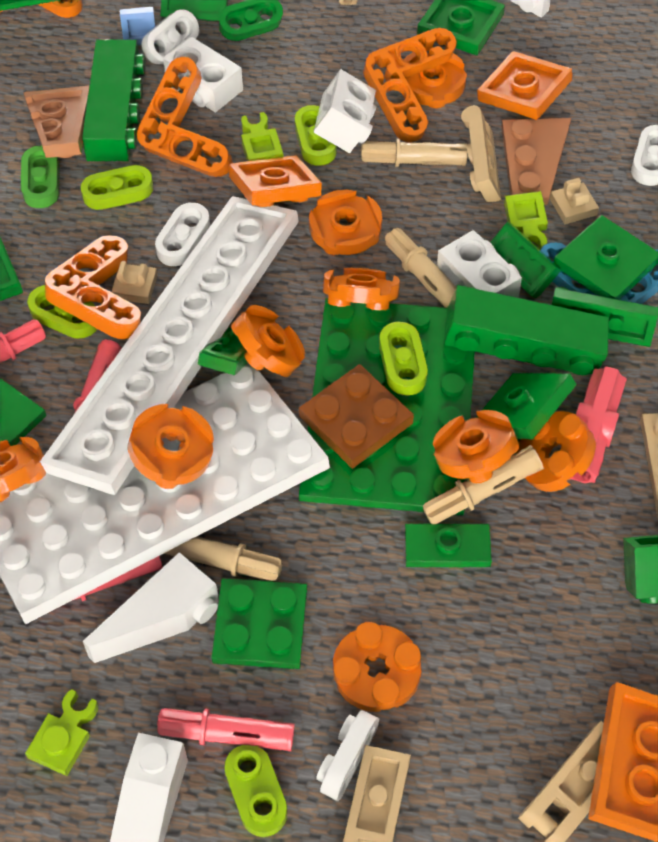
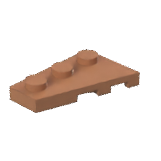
M89 86L23 92L45 157L69 158L74 155H80L83 147L82 136Z
M571 118L502 120L501 129L510 195L541 191L544 205H548Z

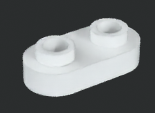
M177 10L168 15L144 36L142 40L144 56L153 64H164L163 58L190 37L197 38L199 24L196 17L187 10ZM176 25L180 28L181 34L176 30ZM154 43L158 45L159 53L156 51Z
M658 125L648 126L642 131L631 168L633 178L647 186L658 185Z
M186 203L175 209L155 241L157 257L163 264L168 266L183 265L209 229V213L203 205ZM190 223H196V224H197V225L194 226V227H189V226H188V224H190Z
M361 710L356 717L349 715L346 718L338 736V740L342 741L336 755L328 754L318 771L317 780L322 782L321 793L336 801L342 798L362 760L365 745H370L379 724L378 717Z

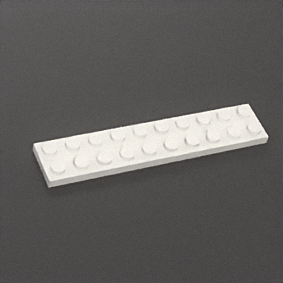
M234 196L230 198L41 459L40 463L47 474L115 495L134 468L127 445L136 418L146 409L158 404H169L168 408L175 407L201 368L198 365L199 352L210 343L222 337L298 224L299 220L296 210L274 205L258 207L251 205L247 199Z

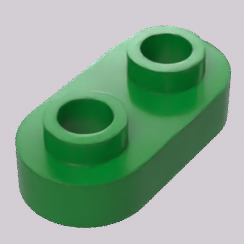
M246 0L229 5L220 13L219 31L226 39L231 41H240L273 31L281 23L283 15L282 5L278 0ZM268 15L270 19L265 20L260 16ZM238 24L240 28H232L230 25Z

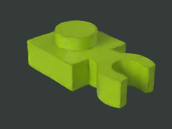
M264 112L260 113V122L257 124L249 123L247 116H242L243 134L241 139L247 161L284 157L276 129H268V117Z
M541 191L505 196L504 207L507 221L513 224L531 242L538 244L541 250L547 244V238L541 231L546 230L548 225Z
M72 689L63 698L62 709L64 712L62 716L58 718L48 713L25 752L28 759L65 776H68L90 737L89 732L81 728L82 724L90 722L98 712V703L95 699H91L84 710H73V705L77 701L78 695Z

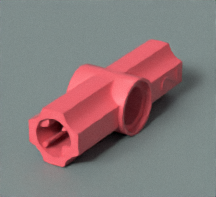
M605 366L602 369H594L586 389L584 402L579 403L576 415L587 424L589 430L593 433L596 440V449L589 468L582 476L577 472L570 478L572 480L582 483H595L599 475L605 449L610 446L619 417L617 410L627 380L615 368Z

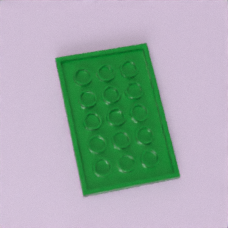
M325 298L312 398L360 364L414 414L413 424L353 469L308 426V433L328 456L330 468L300 483L299 501L424 512L423 505L426 502L456 487L455 482L457 480H460L461 483L467 480V478H453L444 474L440 470L434 456L433 440L438 431L449 421L463 415L465 421L471 419L475 352L462 351L456 347L444 345L448 308L389 303V309L372 310L367 308L365 303L351 302L349 306H333L328 303V298ZM393 322L411 324L419 333L428 372L425 387L414 395L398 394L387 383L379 343L382 329ZM396 345V346H394V347H395V348H400V347H404V346ZM403 377L402 379L410 380V379H412V378H410V377ZM465 509L455 515L464 516Z

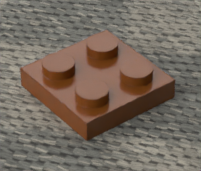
M360 364L299 407V417L352 469L413 424L414 414Z

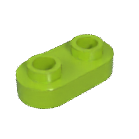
M308 105L300 108L295 114V131L303 159L311 165H326L335 159L337 146L314 133L320 106Z
M131 165L92 174L81 183V193L85 205L95 210H103L142 201L153 192L151 172L140 165Z
M45 285L37 287L29 294L27 304L30 314L39 323L76 339L89 337L97 331V328L86 322L75 323L80 319L47 301ZM91 301L84 303L87 306H95ZM49 305L55 306L53 309L48 311L43 309Z
M393 322L386 325L380 333L379 348L387 383L398 394H417L425 387L428 372L419 333L415 327L406 322ZM401 345L404 347L395 348L394 346ZM403 377H410V378H412V379H410V380H405V379H402V378H403Z
M241 745L236 747L227 756L224 767L226 779L244 827L253 835L259 837L274 835L282 829L286 822L287 804L270 758L259 746ZM245 761H252L256 764L255 769L251 772H243L239 767ZM261 803H268L271 805L272 810L269 814L262 816L255 812V808Z

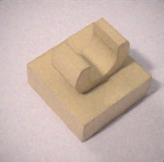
M580 178L565 181L564 188L551 191L550 201L564 225L598 215L599 207L584 182L581 183Z
M121 261L111 293L129 302L149 304L158 276L157 268L147 267L146 264L142 263L140 266L129 265L126 261Z

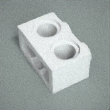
M190 37L163 58L165 72L169 64L178 57H189L195 62L202 76L201 83L193 98V102L199 107L206 106L216 113L243 91L241 67L193 37ZM187 70L186 73H179L178 77L181 80L184 76L189 77L191 73Z
M340 69L322 95L314 133L350 153L358 142L360 144L364 143L372 131L373 126L369 123L376 111V106L373 104L376 90Z
M474 230L438 250L437 267L455 286L460 285L519 298L522 280L519 271L514 265L508 264L496 252L494 246L489 241L484 240Z

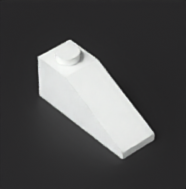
M179 552L83 640L88 657L96 663L188 631L197 622L200 624L207 622L214 615L218 607L219 598L216 583Z
M138 733L124 775L110 842H164L188 762L184 743Z

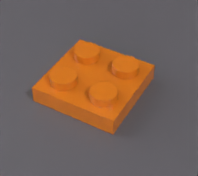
M512 51L478 88V101L538 120L572 81V68Z
M297 155L229 164L230 179L251 205L269 207L274 202L288 200L292 202H305L311 197L321 196L322 182Z

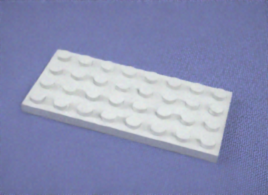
M247 363L236 375L223 373L184 392L174 407L181 410L182 406L195 410L205 418L213 431V454L209 466L196 480L187 484L177 485L173 489H164L159 487L155 481L141 474L134 466L115 495L47 473L41 480L35 483L24 484L10 491L9 497L0 502V578L24 623L27 624L329 469L328 456L262 374ZM167 438L162 439L164 448L170 451H178L180 441L177 439L174 441H169Z

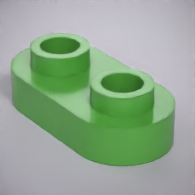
M34 146L26 150L21 158V191L25 203L30 207L39 209L53 205L59 198V163L57 157L46 158L42 146Z

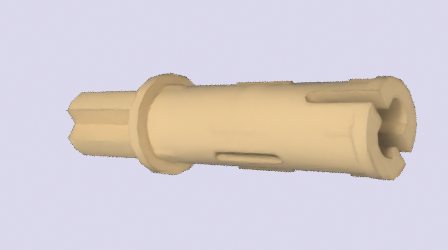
M397 138L395 142L365 141L361 145V159L364 162L395 163V167H399V163L466 166L467 143L400 142V139Z
M394 228L391 232L387 233L385 236L386 245L402 261V268L413 273L444 308H448L456 286L429 259L427 250L424 247H418L400 228Z
M530 445L511 456L505 464L494 470L489 480L483 483H472L469 479L461 483L460 480H457L455 482L456 487L426 502L423 505V510L432 524H438L466 508L472 511L475 509L474 505L480 503V501L495 493H499L531 474L543 470L544 467L541 459Z
M198 536L163 553L176 556L180 552L188 560L231 571L233 577H238V574L265 581L277 582L282 571V560L279 557L248 550L246 545L242 543L235 546Z

